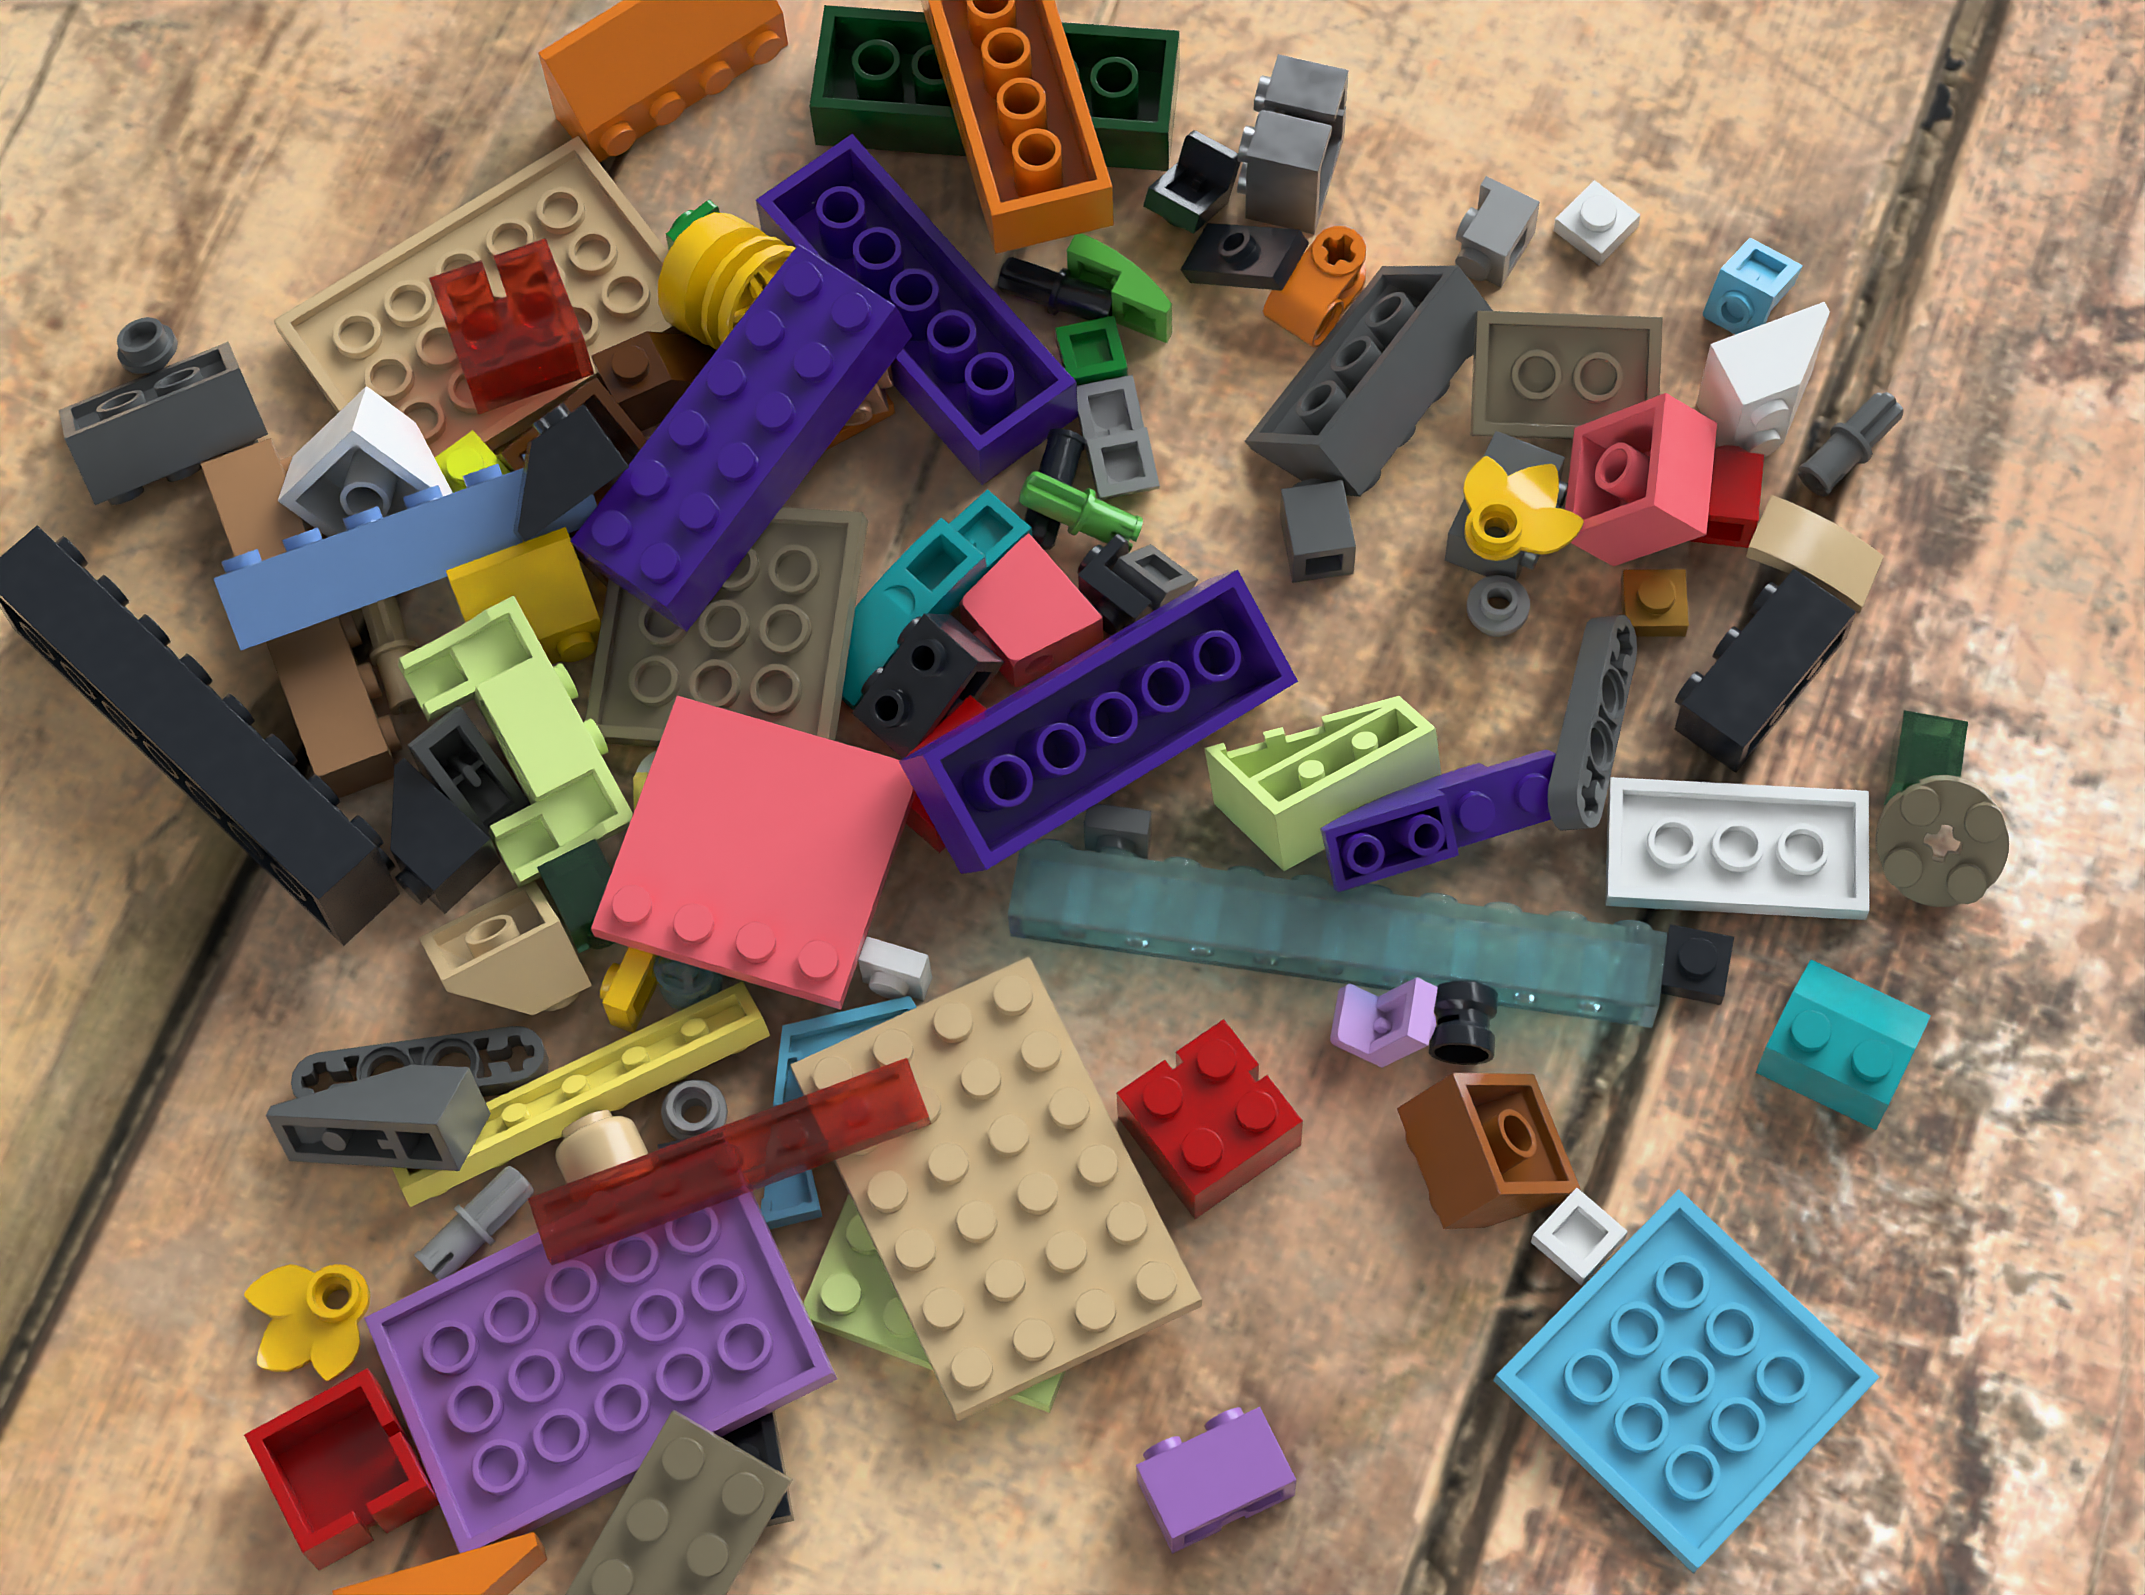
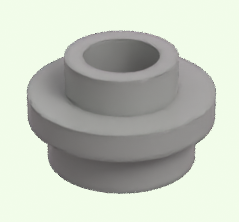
M1502 575L1485 577L1478 581L1469 592L1467 599L1469 619L1476 628L1489 636L1501 637L1517 631L1524 625L1529 615L1530 599L1528 593L1518 581ZM1493 597L1506 599L1510 605L1505 609H1495L1489 605L1488 600Z
M688 1080L679 1083L668 1092L662 1104L661 1116L667 1132L675 1140H681L722 1131L727 1121L728 1109L723 1094L716 1086L703 1080ZM692 1106H702L707 1109V1114L702 1121L689 1123L684 1120L686 1110Z

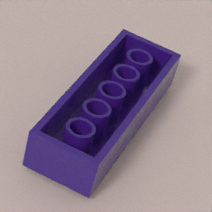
M853 134L756 199L762 232L769 237H776L786 245L793 246L794 248L800 244L897 307L912 337L891 363L894 387L981 485L1044 442L1051 429L1063 428L1078 417L1077 384L1074 378Z
M798 244L628 465L629 468L621 474L570 542L591 567L687 632L912 337L897 307Z
M1234 570L1207 579L900 760L899 763L960 873L984 871L1297 683L1298 680L1238 570Z

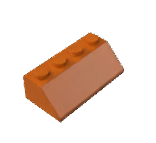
M623 0L541 50L538 54L556 119L572 139L579 136L600 163L610 156H618L624 153L633 145L635 140L659 125L664 126L672 123L686 108L707 95L720 93L729 86L734 78L753 66L771 61L782 48L788 45L783 11L777 0Z

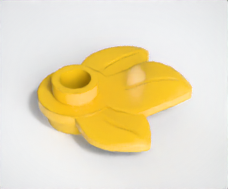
M1484 456L1471 468L1466 476L1463 488L1466 503L1471 511L1465 522L1464 535L1468 546L1474 553L1482 558L1494 561L1509 559L1520 551L1544 555L1559 551L1578 536L1584 523L1583 519L1573 512L1556 508L1559 493V479L1556 466L1554 464H1544L1528 467L1508 476L1495 460L1489 456ZM1490 527H1499L1506 532L1507 536L1494 538L1488 536L1485 530Z
M289 1264L262 1275L244 1292V1296L249 1303L272 1318L267 1325L258 1350L257 1365L261 1369L273 1372H290L312 1362L318 1374L325 1381L329 1382L341 1375L353 1364L361 1346L358 1322L364 1317L370 1304L369 1286L356 1269L347 1265L334 1264L323 1267L314 1273L304 1267ZM337 1290L348 1292V1300L343 1307L339 1309L327 1308V1300L330 1294Z

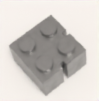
M1278 54L1271 77L1264 75L1260 77L1253 107L1254 111L1259 112L1255 127L1245 126L1238 152V161L1243 162L1239 175L1237 193L1246 195L1245 219L1288 229H1300L1301 232L1315 235L1345 134V104L1347 101L1349 70Z

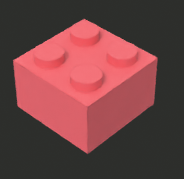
M1664 393L1575 427L1565 510L1580 516L1584 523L1578 536L1571 544L1614 567L1706 535L1717 423L1669 394Z

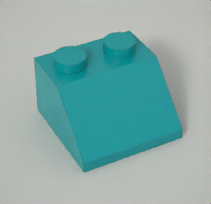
M1811 959L1778 1020L1755 1073L1876 1130L1931 1015Z

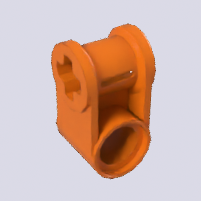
M1333 226L1324 229L1316 236L1313 243L1302 255L1282 291L1271 290L1264 305V316L1313 348L1318 347L1335 327L1348 306L1361 293L1366 283V269L1364 266L1366 244L1363 237L1356 230L1346 226Z

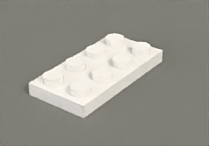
M1610 777L1607 810L1606 906L1866 920L1869 913V791Z

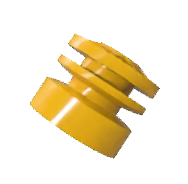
M711 213L695 220L677 237L664 258L658 279V305L665 320L681 332L717 350L795 248L786 245L776 237H769L757 227L729 213Z

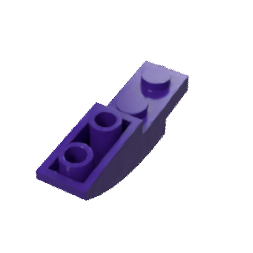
M1545 749L1489 767L1481 763L1472 764L1383 796L1323 826L1320 830L1334 890L1337 892L1345 891L1459 856L1458 848L1551 820L1548 808V788L1556 753Z

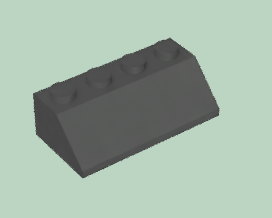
M1458 265L1382 266L1245 440L1246 444L1251 450L1301 481L1308 479H1321L1326 482L1343 480L1346 496H1361L1377 483L1381 476V469L1397 448L1410 440L1415 433L1417 422L1431 404L1439 400L1447 392L1451 378L1464 361L1474 354L1475 313L1477 311L1493 310Z

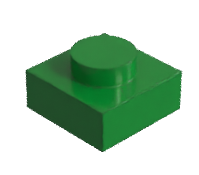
M1115 316L1055 328L1056 343L1062 366L1074 378L1077 386L1128 376V367Z

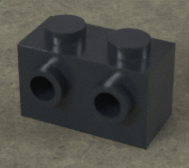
M924 613L922 616L913 619L900 633L897 639L899 649L888 664L878 668L865 681L861 689V694L864 697L852 712L855 717L902 759L950 716L966 698L971 695L977 700L1004 664L1000 657L952 615Z

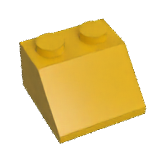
M566 527L446 570L465 623L484 610L514 596L551 664L560 661L576 662L591 655L598 645L601 621Z

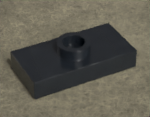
M1207 223L1180 270L1190 283L1282 291L1308 247L1309 242L1300 229Z

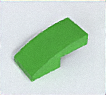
M1085 234L1074 235L1066 250L1067 269L1071 271V277L1112 290V316H1115L1117 324L1168 343L1172 335V303L1158 285L1138 266L1116 250Z

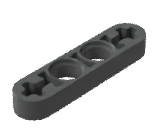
M1625 615L1591 618L1584 630L1548 788L1550 816L1560 831L1595 828L1602 817L1637 657L1635 630L1630 619Z
M509 1026L318 1052L305 1057L297 1064L292 1073L291 1086L295 1097L300 1098L315 1093L313 1089L308 1087L317 1085L319 1074L329 1072L333 1081L340 1083L354 1081L350 1072L352 1067H357L356 1077L357 1080L371 1077L375 1068L388 1061L398 1062L404 1067L409 1065L437 1066L439 1060L445 1055L462 1053L469 1057L471 1061L470 1071L482 1096L486 1097L508 1093L546 1075L549 1058L542 1040L534 1031L522 1026ZM523 1046L527 1055L534 1057L524 1060L523 1070L512 1072L508 1062H503L502 1060L512 1057V1048ZM487 1049L491 1061L494 1062L488 1063L492 1073L490 1077H484L485 1068L479 1055L480 1050ZM347 1083L333 1084L329 1086L328 1089L344 1085Z

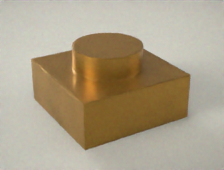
M1623 569L1621 576L1622 615L1630 619L1636 637H1686L1689 627L1686 569Z

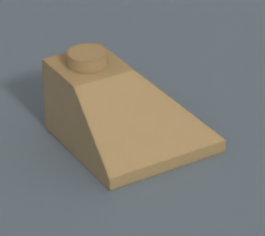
M535 881L516 888L419 937L440 980L449 993L535 1015L543 1010L555 1011L568 1006L578 997L580 991L592 986L560 920Z

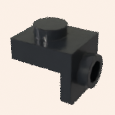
M1193 130L1184 139L1178 162L1148 187L1143 207L1162 216L1171 225L1183 228L1194 234L1228 204L1241 163L1238 161V153Z
M1116 534L1105 547L1097 545L1092 548L1083 558L1077 571L1079 591L1103 617V630L1110 635L1116 634L1152 612V602L1112 572L1118 558L1129 553L1128 541L1119 534Z

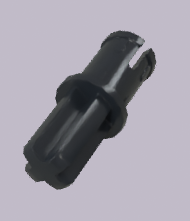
M1009 257L1001 267L998 277V288L1001 291L1047 306L1049 314L1056 315L1058 311H1062L1088 321L1112 316V290L1071 277V271L1067 268H1062L1060 272H1056L1015 257Z
M1062 428L1051 429L1047 436L1048 442L1038 472L1073 487L1081 453L1085 448L1086 440L1071 430ZM1027 507L1024 521L1032 528V537L1043 550L1052 549L1055 546L1061 522Z

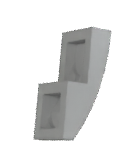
M1133 375L1077 386L1078 421L1082 437L1086 440L1085 450L1098 499L1106 500L1159 489L1160 485L1147 427H1144Z

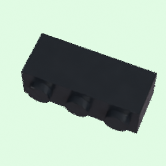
M1795 569L1790 572L1780 586L1773 582L1766 585L1750 608L1749 612L1754 617L1742 631L1734 626L1725 634L1712 655L1717 660L1705 676L1698 671L1693 673L1675 699V703L1680 705V710L1674 730L1735 773H1737L1847 639L1856 613L1855 610Z

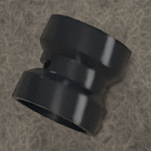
M1450 981L1437 985L1434 1013L1438 1019L1437 1026L1429 1040V1054L1439 1061L1458 1065H1477L1493 1060L1495 1035L1489 1030L1490 1020L1497 1014V991L1488 985L1468 981Z

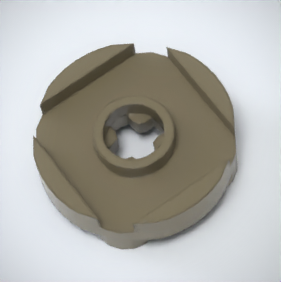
M1951 775L1930 776L1919 780L1920 783L1909 786L1902 793L1899 791L1885 805L1876 828V849L1886 879L1904 896L1924 905L1951 907L1958 904L1977 902L1984 896L1986 890L1997 881L2008 858L2009 834L1998 806L1977 784ZM1941 825L1953 827L1952 836L1955 840L1960 841L1958 849L1956 851H1947L1944 857L1933 856L1932 846L1924 843L1926 834H1938Z

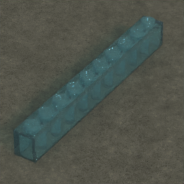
M1042 839L1037 844L1030 843L1019 850L1008 910L1011 937L1341 984H1353L1355 986L1392 990L1416 977L1434 986L1450 981L1477 982L1488 985L1497 991V1006L1650 1028L1653 1026L1659 1007L1667 932L1654 931L1650 925L1635 920H1620L1611 925L1587 921L1585 916L1571 911H1555L1548 916L1525 913L1517 905L1507 902H1490L1482 907L1458 903L1454 897L1442 893H1425L1419 898L1397 895L1391 889L1378 884H1364L1355 889L1351 888L1337 892L1334 890V886L1330 885L1327 880L1313 875H1296L1291 880L1268 877L1261 870L1249 866H1232L1225 871L1204 868L1197 861L1185 857H1169L1164 862L1140 859L1135 853L1121 848H1105L1100 853L1076 850L1071 844L1056 839Z

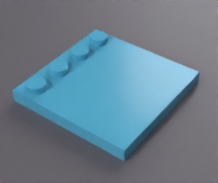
M1678 1189L1496 1374L1493 1381L1694 1574L1878 1380L1879 1376Z

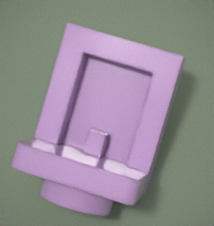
M1417 977L1379 997L1353 984L1341 987L1338 990L1330 1036L1331 1043L1381 1068L1428 1046L1436 1027L1434 1007L1438 987Z

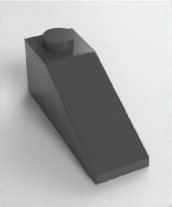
M409 1065L272 1105L266 1117L289 1161L460 1171L491 1113L469 1067Z

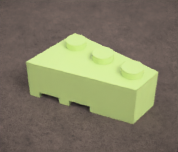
M1400 696L1322 716L1323 726L1285 736L1283 727L1263 732L1264 742L1227 752L1224 743L1204 748L1214 805L1283 871L1325 849L1320 830L1323 826L1383 796L1441 775L1436 728Z

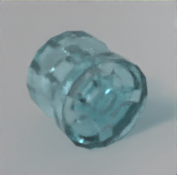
M658 955L654 959L653 971L663 999L674 1009L681 1011L722 991V974ZM698 972H699L700 975H699L698 979L695 980V981H693V978H694V977L698 974Z

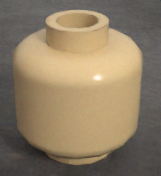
M600 1110L581 1117L562 1131L564 1140L557 1147L556 1161L574 1200L579 1205L589 1207L650 1177L652 1174V1160L635 1124L627 1117L612 1116L610 1110Z

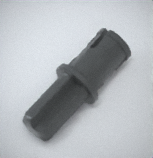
M1888 392L1883 394L1876 393L1846 423L1839 422L1835 424L1830 430L1831 438L1807 462L1798 468L1800 471L1798 476L1802 483L1813 493L1825 497L1832 492V488L1857 463L1864 464L1868 462L1873 454L1872 448L1903 416V407L1896 401V398Z

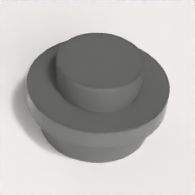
M151 317L140 318L132 321L120 331L117 337V356L123 368L131 373H153L161 370L168 364L177 350L178 341L172 329L161 324L159 320Z

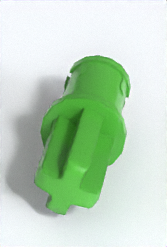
M1038 471L1032 472L1026 478L1020 491L1019 501L1022 505L1067 525L1069 534L1074 536L1080 531L1106 544L1116 534H1119L1128 541L1129 552L1133 547V543H1130L1129 540L1136 542L1143 525L1142 517L1134 516L1095 498V490L1087 488L1082 492Z

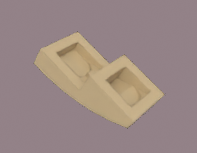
M1771 495L1746 555L1747 558L1789 574L1793 569L1797 570L1859 613H1861L1884 557L1869 544L1835 523L1774 495Z

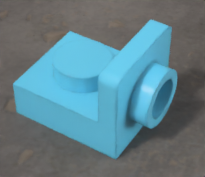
M1749 238L1720 269L1703 311L1704 318L1735 335L1766 324L1771 310L1795 285L1803 265Z

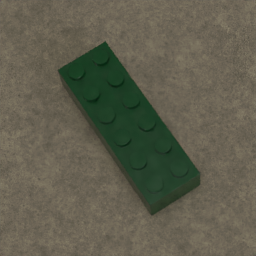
M824 5L809 105L815 145L835 146L853 134L866 149L966 156L924 12ZM1062 22L1106 167L1168 171L1180 73V31Z

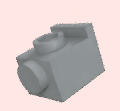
M1486 176L1480 185L1478 208L1471 207L1463 217L1458 228L1456 240L1461 242L1462 245L1461 251L1455 259V264L1461 268L1467 277L1478 281L1487 280L1502 288L1535 234L1540 201Z

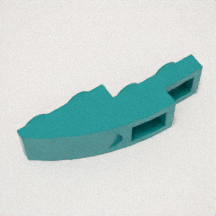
M988 489L949 524L942 517L899 557L856 605L842 700L852 710L856 708L864 697L861 694V689L865 681L878 668L888 664L899 649L897 639L900 633L913 619L922 616L924 613L949 615L959 606L963 596L1021 538L1028 533L1032 536V528Z

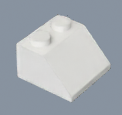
M1825 302L1710 344L1696 404L1701 414L1717 423L1716 443L1718 446H1739L1748 452L1764 454V457H1766L1784 443L1811 377L1830 311Z
M366 386L292 457L278 502L314 528H319L321 533L330 537L347 531L343 518L379 506L384 518L407 509L403 497L439 485L443 496L453 492L416 422Z

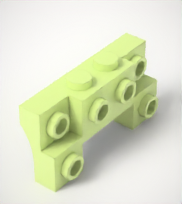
M514 596L484 610L473 619L442 637L399 658L398 667L428 722L451 711L457 705L461 706L474 699L531 803L530 806L489 827V835L518 888L575 860L577 854L628 829L633 812L602 758V755L609 752L605 739L593 719L590 718L584 722L582 721L571 701L578 697V692L572 678L562 663L554 667L552 666Z

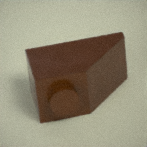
M646 331L593 354L591 358L597 379L640 431H644L660 424L717 350L689 335Z

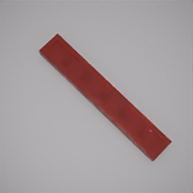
M904 1058L528 1198L547 1259L551 1265H555L931 1124L908 1059Z

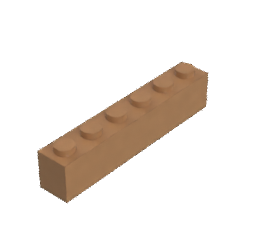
M271 438L201 463L234 557L258 549L262 561L286 552L282 540L315 529L278 502L292 456L280 460ZM351 611L267 641V647L314 774L320 777L338 798L394 778V766L396 764L392 753L403 750L390 715L378 718L372 700L383 695L370 662L358 665L352 648L362 645L363 642Z

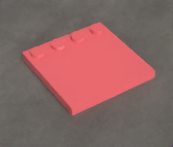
M677 695L591 927L594 937L841 1010L916 795L914 788L899 763L900 760Z

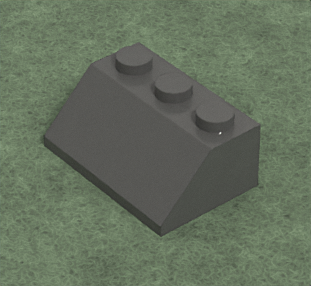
M229 342L59 410L64 439L95 505L107 500L110 505H119L133 500L144 492L143 486L163 477H166L169 482L187 478L202 468L200 462L222 453L225 455L258 443L257 439L268 435Z

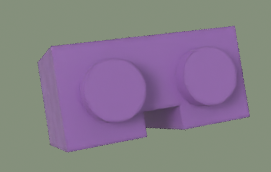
M1240 1407L1227 1410L1213 1417L1204 1425L1207 1432L1183 1443L1179 1436L1171 1437L1153 1445L1143 1453L1145 1461L1136 1465L1137 1482L1172 1554L1221 1531L1222 1526L1243 1516L1249 1518L1295 1496L1296 1478L1260 1407L1245 1414Z

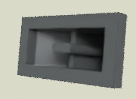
M458 705L408 744L420 773L489 838V827L531 805L528 798L468 715Z

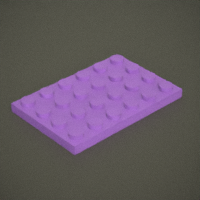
M726 1139L364 1318L459 1553L525 1535L630 1483L670 1413L674 1410L722 1437L837 1380L735 1152Z

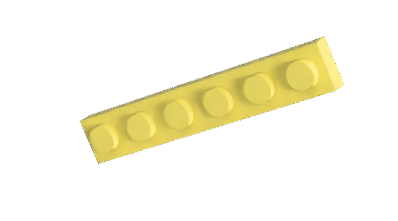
M742 981L486 1102L491 1115L460 1171L392 1167L409 1206L412 1207L431 1197L439 1196L450 1188L483 1172L500 1167L511 1159L546 1142L563 1137L562 1131L565 1127L581 1117L600 1110H610L611 1112L622 1109L632 1101L670 1083L681 1081L691 1073L729 1055L745 1050L748 1046L769 1037L770 1033L760 1011Z

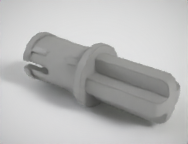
M511 1166L505 1167L464 1208L458 1204L454 1208L458 1214L421 1251L418 1250L414 1256L439 1281L454 1274L485 1242L490 1246L495 1242L491 1236L533 1195L534 1189L518 1170Z

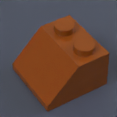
M1452 1073L1397 1108L1406 1131L1407 1145L1416 1157L1429 1191L1430 1204L1434 1212L1439 1216L1443 1229L1486 1228L1564 1202L1576 1188L1581 1191L1534 1074Z

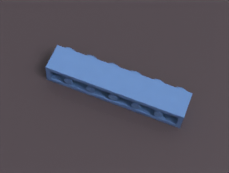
M495 464L464 475L463 479L467 488L443 496L439 485L413 493L403 497L406 510L384 518L379 506L343 518L347 531L322 539L319 528L282 540L286 550L285 553L263 561L258 549L222 561L225 574L213 579L240 650H245L448 577L446 570L522 543L513 530L523 468L502 475L499 464ZM593 494L529 540L566 527L568 533L580 529L597 507Z

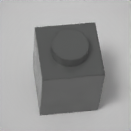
M1308 479L1298 482L1291 488L1281 489L1280 520L1292 583L1354 574L1356 544L1343 480L1326 482L1321 479Z

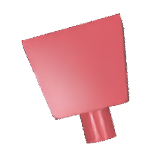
M1029 533L1021 538L963 596L959 603L962 625L1004 661L999 671L1014 687H1021L1055 670L1104 641L1103 617Z

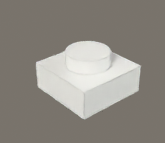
M1594 180L1555 218L1553 231L1600 266L1638 228L1640 214Z
M866 937L858 958L863 982L868 983L869 988L873 992L893 1000L910 995V997L924 1001L932 979L929 956Z
M1576 1188L1533 1234L1531 1243L1582 1286L1625 1240L1628 1231Z

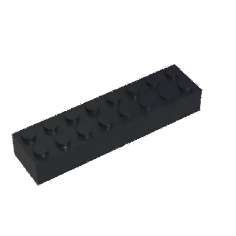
M38 525L0 557V609L12 628L343 946L346 945L400 895L390 875V872L396 866L380 848L384 844L382 838L359 815H356L349 821L337 807L340 800L333 790L316 774H313L306 780L298 769L293 766L298 761L287 746L272 733L263 739L251 726L255 720L249 711L230 693L221 699L209 686L213 680L205 669L187 653L179 659L167 646L171 641L160 626L146 614L137 619L126 607L129 604V600L123 592L105 575L96 580L85 569L88 565L85 557L67 538L62 536L54 542Z

